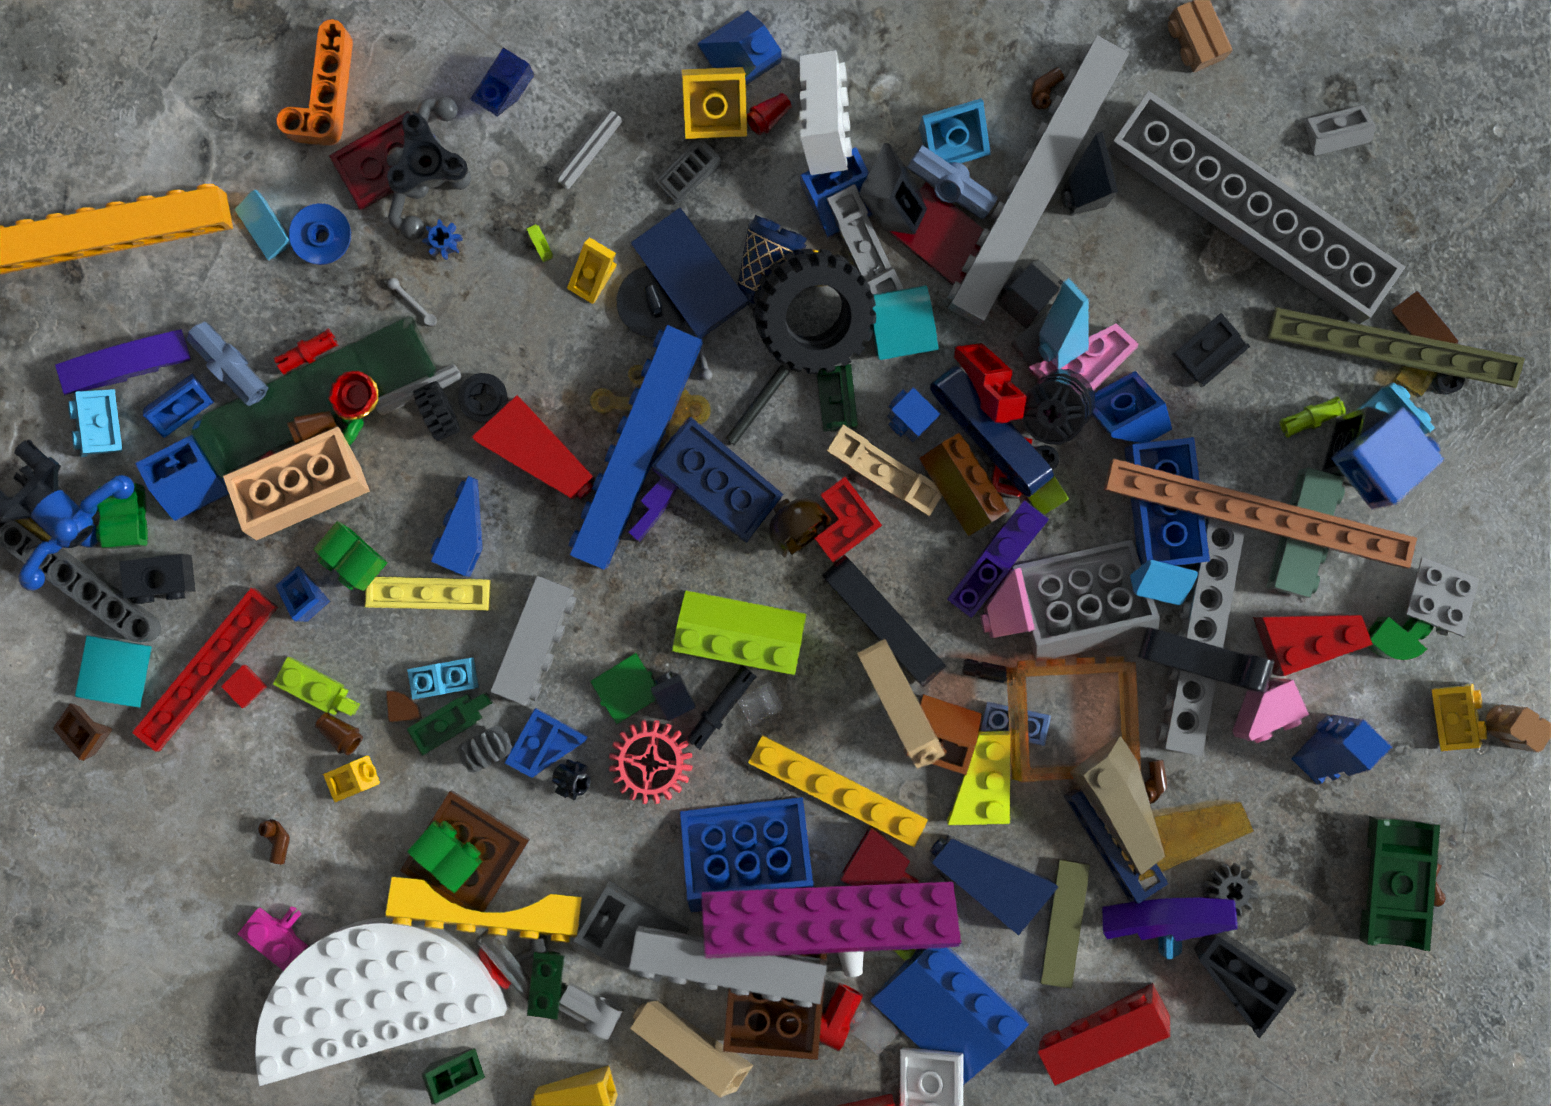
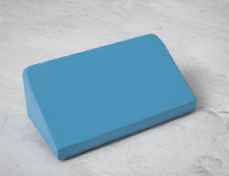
M1151 559L1130 575L1133 591L1137 596L1175 605L1183 604L1198 577L1197 571Z

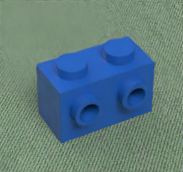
M913 387L908 393L903 389L890 402L891 404L888 407L891 411L887 417L890 419L888 425L897 435L902 437L905 434L914 442L938 418L940 413Z

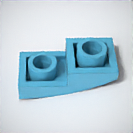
M474 657L407 669L412 700L479 688Z

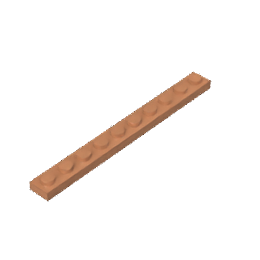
M1117 459L1110 461L1104 491L1404 569L1411 567L1417 537Z

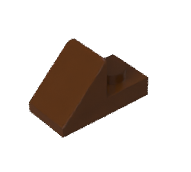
M72 703L68 705L53 727V730L75 756L83 761L94 756L112 732L110 727L94 722L80 706Z

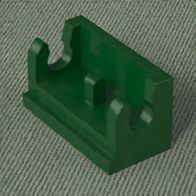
M851 364L845 367L843 365L835 366V371L826 373L824 368H820L817 374L823 432L838 431L842 424L850 429H857L858 420Z

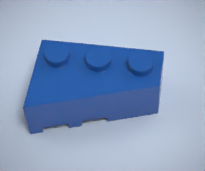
M1332 715L1326 716L1316 726L1318 731L1300 748L1291 760L1318 785L1322 784L1327 776L1331 780L1338 779L1340 777L1338 773L1341 772L1351 776L1371 770L1392 746L1365 720Z

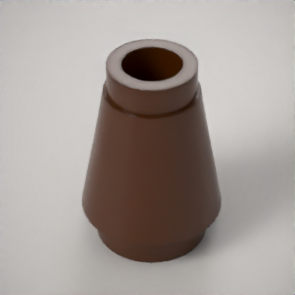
M330 410L293 417V421L287 422L296 444L337 427Z
M324 713L315 724V728L319 730L339 754L344 753L347 756L352 754L363 739L358 728L328 713Z

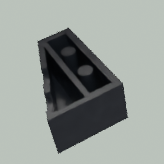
M1221 932L1202 936L1194 947L1199 961L1260 1039L1296 992L1297 988L1288 975L1227 933Z

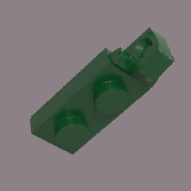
M487 692L473 700L467 694L464 697H458L406 730L423 756L475 725L478 720L482 719L479 711L493 702Z

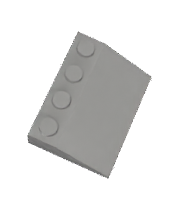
M1133 540L1012 566V570L1021 568L1035 628L1033 631H1028L1027 635L1036 663L1144 638L1146 627L1158 629L1160 617L1154 600L1137 596L1133 591L1130 575L1141 567Z

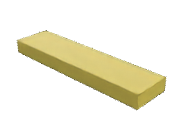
M375 577L365 589V607L490 611L491 580Z

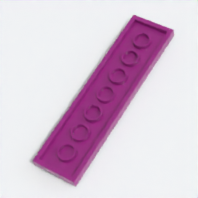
M953 882L702 892L701 894L705 959L959 947L961 944Z

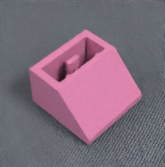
M1274 678L1269 681L1266 693L1247 690L1232 730L1234 736L1246 739L1247 741L1254 740L1255 743H1259L1273 737L1272 731L1281 727L1284 730H1289L1302 724L1300 719L1308 716L1309 713L1294 680Z

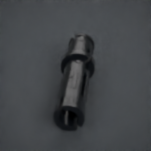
M741 665L738 672L707 712L703 710L700 714L702 718L685 739L701 750L716 728L720 730L723 726L721 723L757 676Z

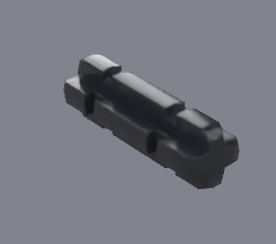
M967 658L964 660L962 667L964 675L973 677L979 675L978 678L1001 683L1007 681V684L1020 686L1023 680L1022 670L1010 668L1009 670L1006 666L992 663H978L977 660Z

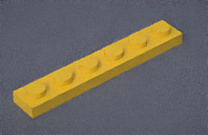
M764 735L761 736L748 762L912 847H915L928 821L927 818Z

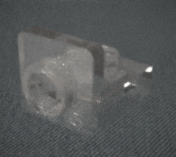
M872 1005L866 1010L864 1008L858 1010L851 1020V1034L855 1038H860L876 1055H879L899 1033L898 1029Z

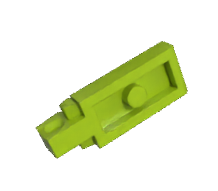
M292 657L286 658L273 685L333 715H336L338 710L352 716L356 714L360 703L346 697L349 690L344 687V684Z

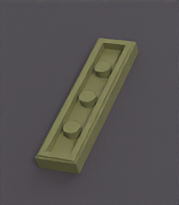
M1058 859L1054 883L1058 886V889L1052 895L1039 981L1041 984L1072 989L1090 871L1089 863Z

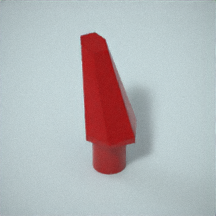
M483 943L478 952L480 960L487 968L492 979L507 990L514 979L501 971L504 966L500 964Z

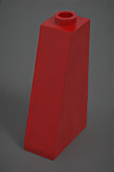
M518 395L472 436L477 443L573 500L577 496L580 499L584 498L593 489L592 483L596 478Z

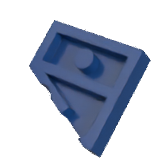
M535 708L505 763L533 778L585 742L588 736L542 710Z

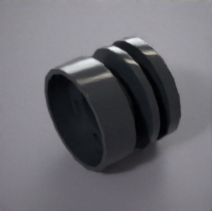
M1056 369L1044 374L1025 394L1027 397L1021 421L1026 431L1037 441L1047 445H1061L1071 441L1090 420L1095 409V393L1091 384L1081 374L1069 369ZM1052 405L1056 406V411L1059 413L1058 416L1054 415V410L1050 408Z

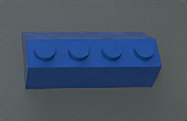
M1194 437L1132 444L1124 448L1126 462L1200 481ZM1131 498L1137 554L1141 566L1150 559L1175 566L1210 561L1204 516Z

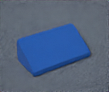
M192 373L143 409V416L165 438L214 403V401Z

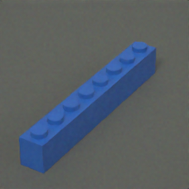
M669 325L666 326L665 331L659 330L653 347L657 348L652 360L649 358L646 360L641 372V376L645 377L641 388L635 387L630 397L629 404L633 407L628 417H622L617 428V433L621 434L617 445L611 444L606 454L605 462H608L604 474L599 473L594 482L592 490L597 491L592 503L587 501L580 518L584 519L581 530H575L570 539L568 547L573 548L570 553L571 556L603 570L608 569L651 468L650 465L656 456L704 343L702 339Z

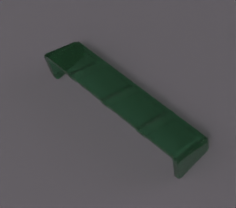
M412 316L404 317L356 342H352L315 360L311 364L266 384L269 388L266 396L251 406L246 405L240 398H237L204 414L195 421L191 432L217 475L223 478V476L229 474L230 470L294 440L287 422L294 420L293 417L330 410L334 420L339 418L328 397L330 396L332 383H335L338 376H341L344 372L360 371L370 376L377 385L379 398L426 375L429 378L435 376L436 364Z

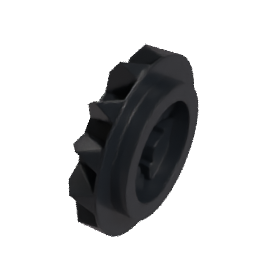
M478 373L464 381L459 390L458 400L461 410L467 417L483 423L488 422L506 406L508 396L506 387L499 378L488 373ZM485 385L487 394L496 398V400L486 401L482 411L481 402L471 398V396L481 395Z

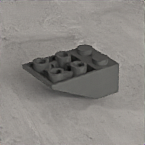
M609 881L574 941L598 956L629 969L638 926L687 934L690 928ZM655 974L654 978L649 979L659 982L662 975Z

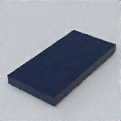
M681 208L675 210L631 242L633 248L699 339L750 304Z
M688 417L650 465L746 543L784 495L692 417Z

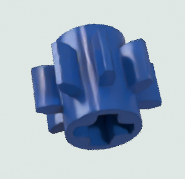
M438 219L437 225L433 228L426 226L429 234L428 238L422 239V242L428 246L432 245L429 250L431 256L434 257L439 252L445 260H448V254L453 251L459 254L456 246L457 242L463 240V237L460 234H453L456 230L454 223H450L446 227ZM445 234L448 238L444 239V245H440L437 241H440L442 235Z

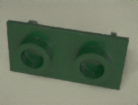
M534 952L527 1016L558 1019L565 957L560 955V952Z

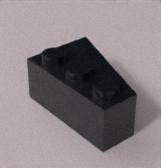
M1037 259L1025 270L1019 267L1012 274L1000 291L1003 297L998 305L1026 328L1061 289L1064 281Z

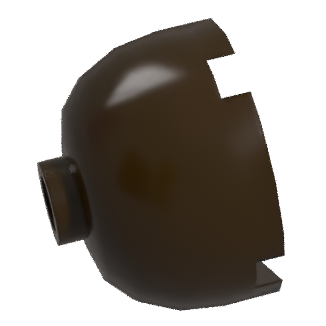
M787 498L774 507L773 510L776 514L770 521L769 534L776 549L783 557H786L787 551L793 555L815 540L814 538L819 535L817 529L821 525L826 529L831 522V518L817 502L809 498H797L791 502Z

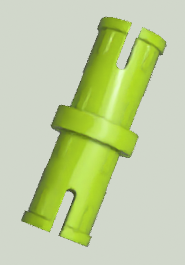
M1336 396L1315 406L1308 405L1304 407L1303 411L1280 419L1279 424L1282 432L1285 433V437L1288 438L1309 428H1319L1321 423L1344 415L1346 410L1343 402L1340 401V397Z

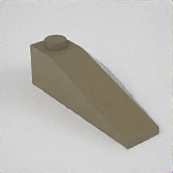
M1118 735L1070 771V774L1137 873L1142 875L1163 859L1165 854L1138 761L1122 737Z

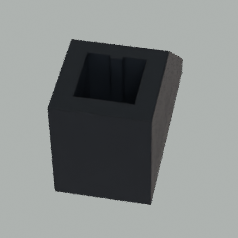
M670 671L654 679L656 686L650 689L667 721L696 708L681 674L674 676L673 672Z

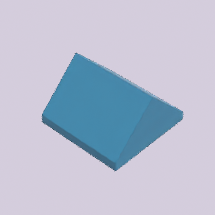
M982 98L922 116L918 129L923 145L946 162L964 163L991 155Z

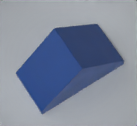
M299 565L275 585L291 618L296 622H308L331 602Z

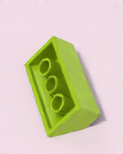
M685 590L672 651L795 675L806 614Z

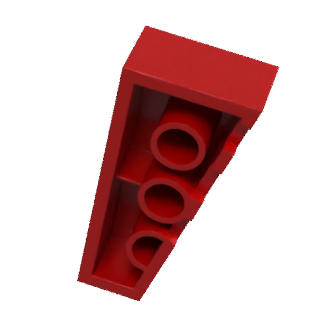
M1152 983L1085 1018L1074 1021L1070 1026L1060 1031L1053 1030L1048 1032L1039 1042L1038 1054L1056 1086L1169 1038L1170 1015Z

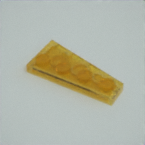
M1232 802L1155 816V823L1165 857L1156 864L1161 872L1254 832L1242 803ZM1148 869L1145 873L1139 875L1138 880L1143 881L1154 876V874Z

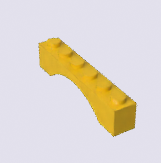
M392 877L386 917L393 919L392 924L411 926L412 921L425 922L424 927L430 929H443L444 924L457 925L456 931L475 933L476 927L487 928L490 935L507 936V931L520 932V938L538 939L539 934L551 935V941L569 943L570 937H577L582 897L549 894L537 903L519 910L503 913H483L465 909L449 902L436 893L424 880Z

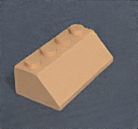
M339 427L223 476L242 531L256 541L370 492L361 466Z

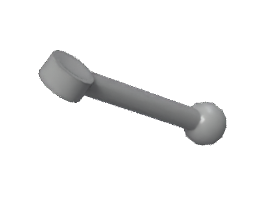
M389 279L388 287L391 290H396L424 318L426 325L430 327L435 326L437 323L436 316L428 314L399 286L398 279Z
M702 345L699 352L702 366L701 378L708 381L712 378L713 373L708 369Z

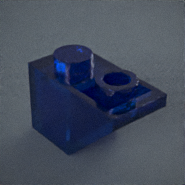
M503 47L470 100L498 117L519 100L534 77L530 64Z

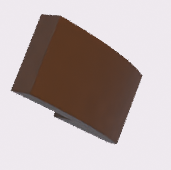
M1418 291L1391 310L1392 314L1411 335L1459 343L1447 325Z

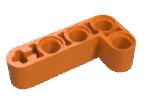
M326 20L318 29L309 109L286 107L277 115L276 122L278 128L293 142L330 146L336 144L341 139L353 42L343 24L337 20ZM338 63L337 69L334 72L326 73V69L330 64ZM334 93V98L331 102L322 103L323 97L326 94ZM299 119V126L294 130H289V124L293 120ZM324 123H330V129L326 133L320 134V126Z

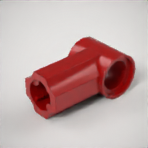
M838 983L825 1012H822L820 1043L838 1052L841 1050L850 1031L849 1024L863 997L860 992L846 984Z

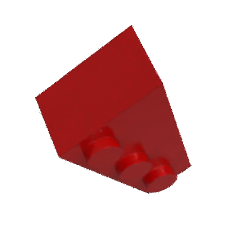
M1362 615L1253 617L1267 658L1274 661L1273 675L1287 676L1373 645Z

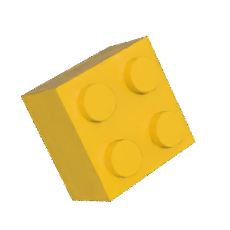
M743 67L681 69L685 139L747 136L746 83Z

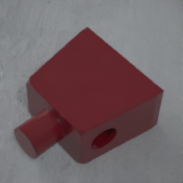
M872 826L868 827L840 874V880L852 886L919 882L918 879L905 872L910 863L909 858Z

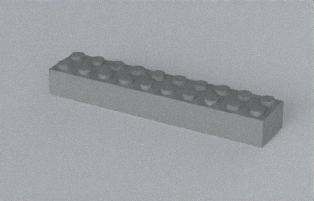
M1150 91L1144 96L1107 149L1110 154L1358 324L1372 317L1406 268L1400 262Z

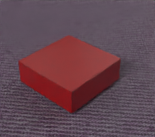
M242 665L221 687L243 709L268 686L247 665Z

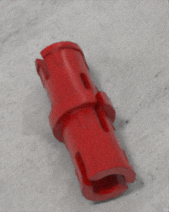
M328 328L307 341L300 340L297 342L298 346L274 357V361L279 363L277 367L285 375L306 362L309 364L313 363L315 357L339 345L337 340H334L335 336Z

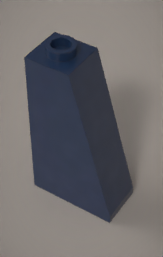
M950 835L945 839L940 837L929 851L932 854L929 858L931 863L1018 936L1058 889V886L1049 878Z

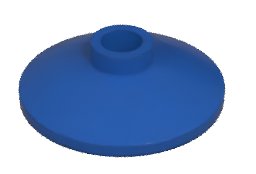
M317 203L304 207L295 215L289 229V240L293 250L301 259L315 265H326L344 255L351 241V228L347 218L340 210L328 204ZM327 232L328 238L323 242L319 241V234Z

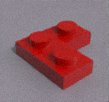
M843 477L820 495L838 521L814 539L831 562L834 563L879 529L882 524L846 477Z

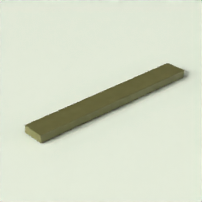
M1274 307L1267 333V338L1511 388H1517L1525 358L1278 307Z

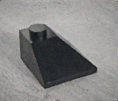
M1103 132L1095 134L1063 186L1064 189L1061 190L1063 205L1065 208L1069 207L1071 216L1107 207L1118 193Z

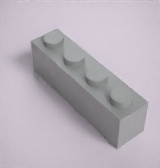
M536 576L490 692L522 705H528L531 700H537L542 688V684L538 683L542 671L548 672L554 655L550 654L554 642L559 644L565 631V626L561 625L565 614L570 615L576 604L577 597L573 596L574 589L544 577Z

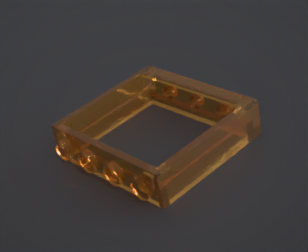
M1106 656V662L1095 663V657L1076 658V664H1065V659H1046L1047 665L1036 666L1035 660L1017 661V667H1006L1011 779L1020 782L1074 779L1070 771L1081 764L1030 766L1026 677L1119 672L1122 739L1138 761L1141 771L1136 662H1125L1124 656Z

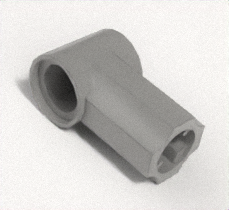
M571 982L559 1002V1010L584 1023L588 1031L603 1039H609L624 1012V1009L612 1000L605 997L597 998Z

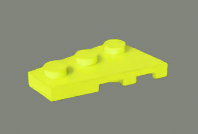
M1009 731L978 732L975 750L967 774L963 776L961 785H959L955 795L956 799L952 811H950L947 818L948 825L1010 824Z

